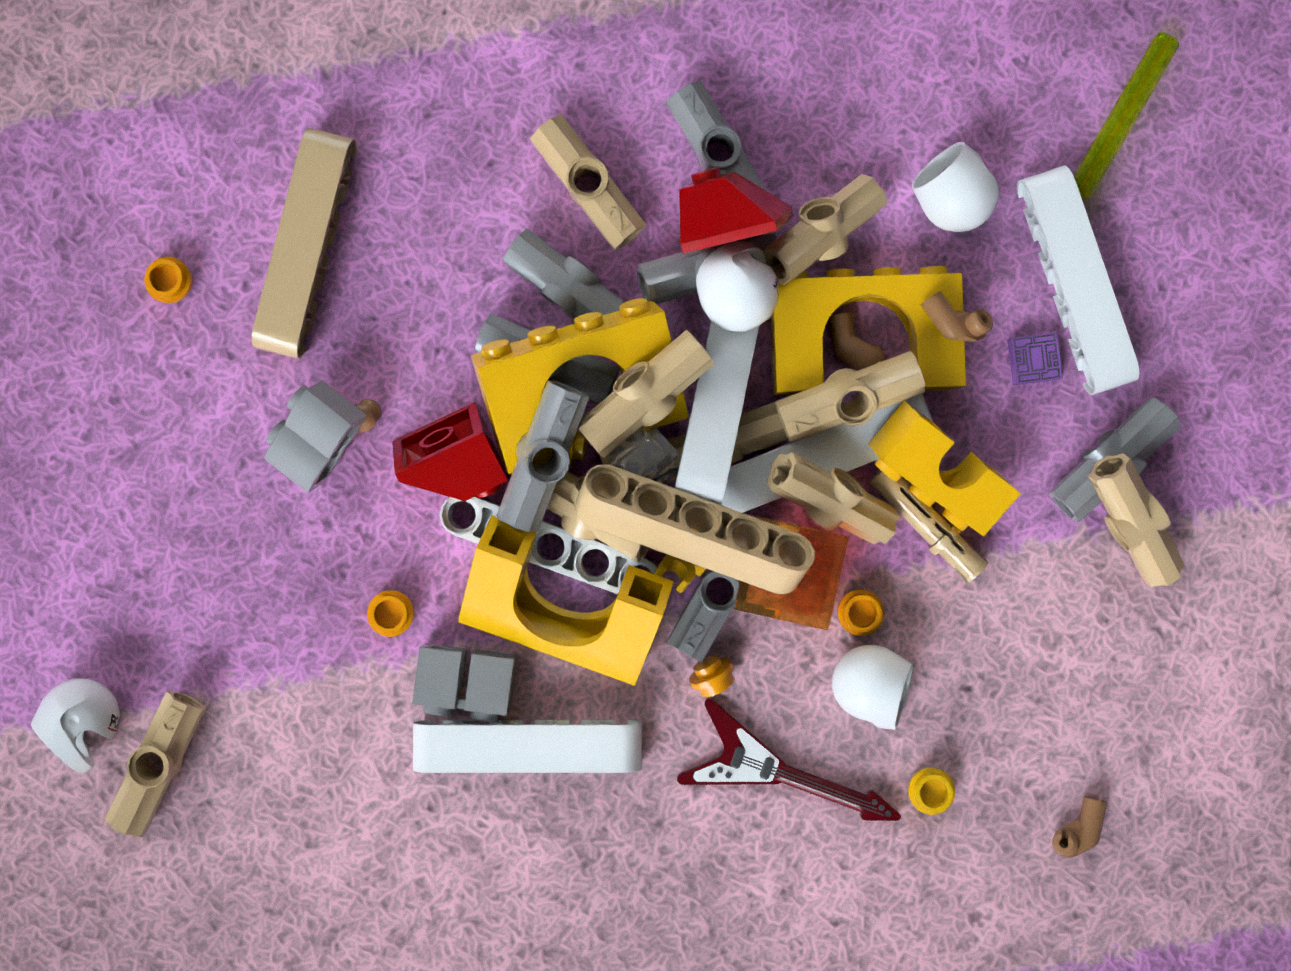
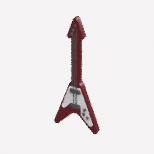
M708 698L705 700L704 705L723 742L724 749L717 758L677 776L679 784L742 785L783 783L860 812L861 819L865 821H898L901 819L900 813L873 790L863 794L786 765L777 754L713 699Z

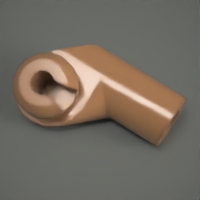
M941 291L920 304L942 336L949 340L975 342L984 339L986 333L990 332L993 327V319L984 309H977L975 312L954 311Z

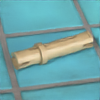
M880 471L870 480L868 484L893 506L899 515L930 544L928 550L934 556L940 554L966 583L975 579L987 567L989 562L983 559L959 535L961 530L953 524L950 526L932 506H927L909 491L911 485L902 476L895 482Z

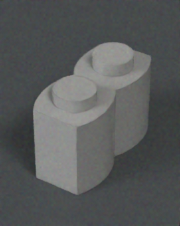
M323 380L310 388L304 385L294 393L287 404V408L291 410L287 420L280 421L266 438V442L270 446L264 459L307 493L321 485L336 467L346 447L353 440L367 416Z

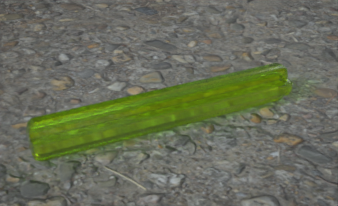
M1160 32L1153 38L1075 172L1074 178L1082 199L1087 200L1095 193L1179 48V40L1170 36V34Z

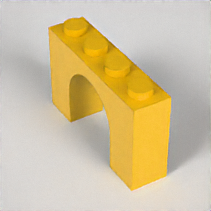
M946 266L923 267L919 269V274L901 275V268L896 267L874 269L873 276H855V270L834 269L826 272L827 277L808 278V271H803L786 285L778 283L779 298L770 317L773 396L794 395L824 383L823 333L826 323L831 314L838 308L859 301L883 305L895 313L901 320L908 335L909 351L916 357L926 385L925 391L958 390L966 386L965 341L949 340L943 337L920 305L941 291L954 311H963L962 273H948V267Z
M645 298L633 299L622 303L619 306V311L602 315L600 312L586 313L576 317L572 325L556 329L555 326L539 327L530 331L526 339L509 343V340L492 341L483 345L481 352L471 355L499 454L508 474L513 473L518 460L516 454L517 444L521 437L529 431L543 389L552 373L565 362L585 355H597L611 359L618 363L622 373L636 363L643 361L648 363L671 343L663 309L653 301H647ZM681 392L676 397L675 407L664 419L652 426L645 427L642 425L641 428L644 431H648L689 418L684 393ZM547 447L540 449L534 455L532 464L540 465L548 462L552 456V449Z
M491 515L475 550L458 622L635 686L662 620L674 581L628 565L615 601L607 608L589 613L574 612L560 608L543 598L535 590L528 577L527 566L537 532H526L513 528L511 525Z

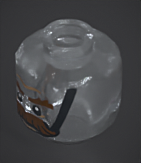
M640 427L608 454L607 459L612 466L665 485L678 472V466L674 459L679 456V453L655 427H652L649 431Z

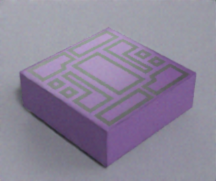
M1057 333L1015 337L1007 340L1013 385L1063 379Z

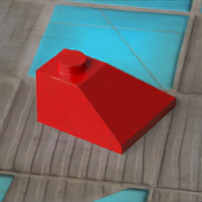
M719 167L691 174L693 183L679 189L680 244L683 254L778 231L794 216L792 206L736 172L721 175Z
M476 402L392 441L395 476L400 483L467 501L475 496L477 498L490 496L501 487L502 483L508 481L504 464Z

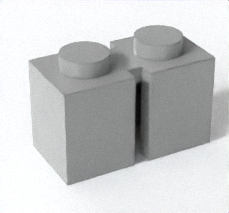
M427 643L419 647L412 704L424 705V713L439 716H451L452 710L455 708L464 709V711H471V719L486 722H497L499 715H508L511 710L518 655L476 650L475 653L471 654L466 696H462L467 649Z

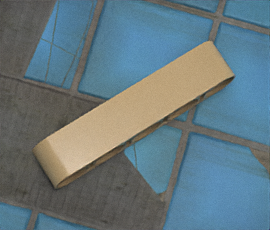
M309 127L302 136L253 325L252 346L254 348L301 359L306 352L307 347L302 346L305 334L310 335L318 305V302L314 301L316 290L322 289L329 258L325 257L328 245L333 246L341 215L336 213L339 201L344 202L352 172V169L348 168L350 157L356 156L357 143L353 138Z
M596 465L589 469L575 503L577 516L583 523L593 528L777 594H787L795 590L815 560V550L811 542L799 533L612 465Z

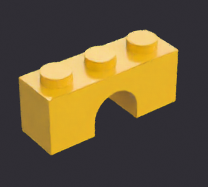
M904 400L868 443L869 447L879 457L875 465L895 482L902 476L912 483L909 491L927 506L931 507L935 501L943 506L945 510L942 512V515L961 531L970 526L984 537L1021 493L1003 475L973 452H970L957 467L948 471H939L943 456L955 442L938 425Z

